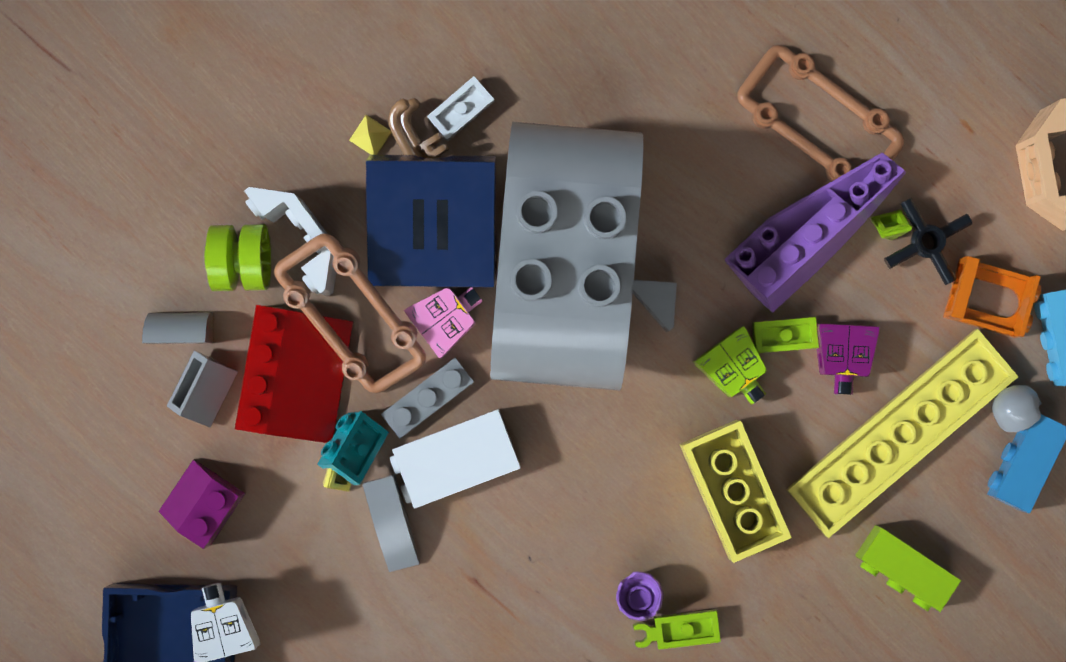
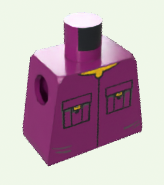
M817 324L819 348H816L820 375H835L834 394L853 395L854 376L869 377L879 327Z

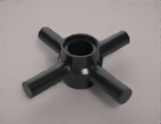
M912 198L900 203L915 231L911 237V244L884 258L887 267L891 269L918 255L931 259L945 285L955 281L956 278L942 251L948 237L972 225L969 215L965 214L939 228L935 225H926ZM925 233L930 234L934 239V246L931 250L925 248L922 243V237Z

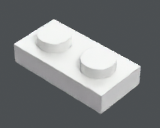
M473 76L431 112L427 118L441 132L443 137L449 141L495 101L475 76Z

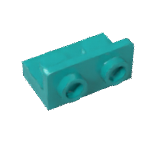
M362 411L347 413L338 420L336 424L337 430L332 439L322 448V457L317 464L322 469L331 468L353 485L361 484L389 434L386 429Z

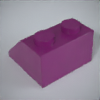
M193 459L158 512L178 533L202 549H205L212 545L246 493Z

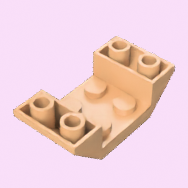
M1066 98L1060 99L1041 109L1016 144L1026 206L1062 231L1066 230V195L1059 196L1058 193L1061 189V181L1058 173L1054 171L1055 148L1049 140L1066 133Z

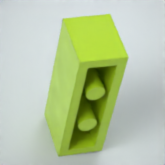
M877 525L873 527L855 555L863 561L860 565L861 568L875 577L880 572L889 578L886 582L888 586L900 594L907 590L915 596L912 602L927 612L931 607L941 612L961 582L960 579Z

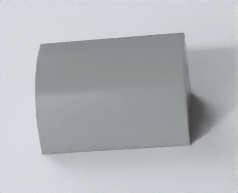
M213 312L148 313L144 321L142 343H213Z
M194 350L167 407L181 417L211 427L238 371Z

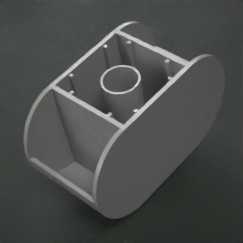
M512 122L494 309L491 380L621 390L629 339L643 170L642 132Z

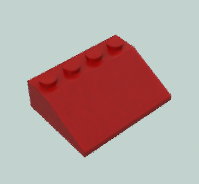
M256 305L235 423L236 430L323 443L330 441L335 434L344 382V374L342 372L343 361L304 313ZM323 316L349 348L354 322Z

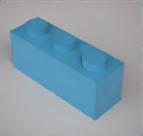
M1041 414V418L1034 425L1017 432L1013 442L1008 443L1002 452L1001 459L1003 462L999 470L994 471L988 481L987 486L990 489L987 495L1021 512L1030 514L1065 443L1066 426Z

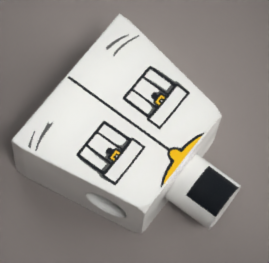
M221 583L203 587L202 591L206 605L198 607L191 612L194 662H208L255 650L260 645V640L242 599L237 597L225 600Z

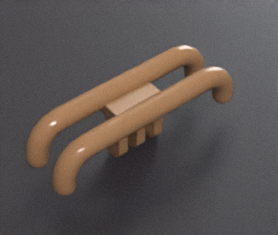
M400 99L391 107L388 114V124L403 155L441 158L440 155L449 150L447 143L437 148L435 147V144L443 139L441 132L421 142L412 125V113L420 107L418 99Z

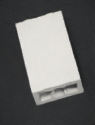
M499 409L392 449L394 456L390 457L395 474L401 473L405 485L401 486L404 499L407 504L412 502L414 509L521 468Z

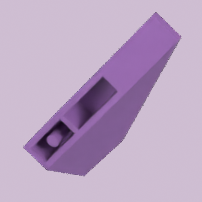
M883 152L768 218L724 259L751 294L773 313L854 235L906 174L905 170Z

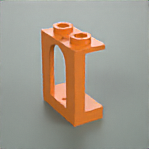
M970 256L959 258L955 273L956 280L952 283L943 318L1013 338L1024 337L1025 333H1028L1033 323V315H1030L1033 303L1038 301L1041 294L1040 276L1029 277L980 263V259ZM974 279L1011 289L1017 295L1019 301L1016 312L1010 317L1003 318L967 308Z

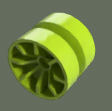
M265 224L243 225L239 241L233 225H211L209 227L204 260L208 283L212 291H235L239 275L246 291L268 290L271 280V244L268 228Z

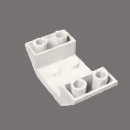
M248 187L244 190L249 197L245 202L256 217L259 216L262 220L266 218L274 223L286 214L295 227L298 226L300 230L305 229L307 235L303 238L306 242L317 235L328 234L305 202L294 193ZM324 246L316 251L319 255L302 266L301 269L306 274L302 279L307 287L317 295L320 293L329 297L334 292L336 271L333 268L334 256Z

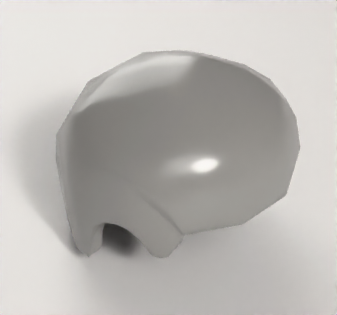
M1012 385L1002 390L995 397L992 412L1001 429L1006 432H1020L1030 428L1041 418L1039 405L1042 403L1038 394L1031 387Z

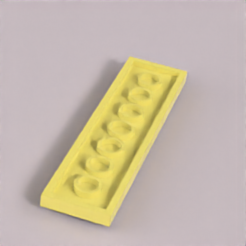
M975 329L786 490L827 538H830L1019 376L979 329Z

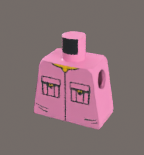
M447 287L406 308L404 312L436 355L442 359L476 324L468 312L483 301L473 287H470L458 297Z

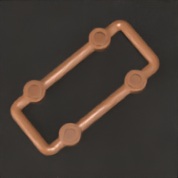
M783 45L771 47L738 90L737 98L739 103L752 113V120L757 127L762 129L771 127L825 167L826 175L831 182L853 170L852 164L845 158L833 159L778 118L777 108L769 102L759 104L750 97L752 91L778 57L789 64V72L792 77L798 80L808 78L863 119V127L866 132L872 135L882 133L892 142L884 154L891 160H894L903 148V135L890 124V118L886 111L877 108L870 110L815 69L814 59L806 53L796 55Z
M330 234L317 235L275 265L274 275L285 289L283 299L289 307L302 310L343 361L342 372L346 378L358 380L369 392H383L424 365L426 353L416 341L417 329L412 323L401 321L360 270L358 267L360 257L355 250L343 248L338 240ZM324 246L334 256V270L342 276H350L392 329V343L400 349H408L414 357L377 381L367 372V358L360 353H352L309 300L311 291L302 281H294L287 273L289 269Z

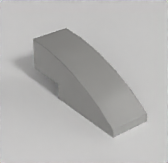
M396 475L364 482L365 496L389 572L420 564Z

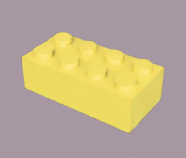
M734 420L679 444L729 560L735 563L792 538L740 420Z

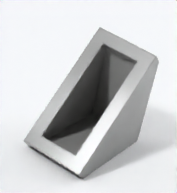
M634 280V296L666 332H669L674 327L677 283Z

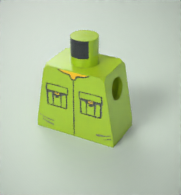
M744 326L733 331L693 361L695 366L728 397H733L741 391L752 405L766 395L756 379L767 372Z

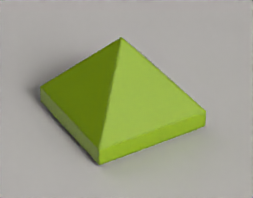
M901 210L871 217L873 225L881 238L893 241L912 230V226Z

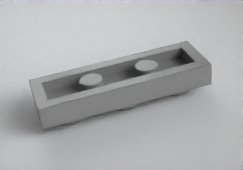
M455 357L381 415L400 439L473 384L474 381Z

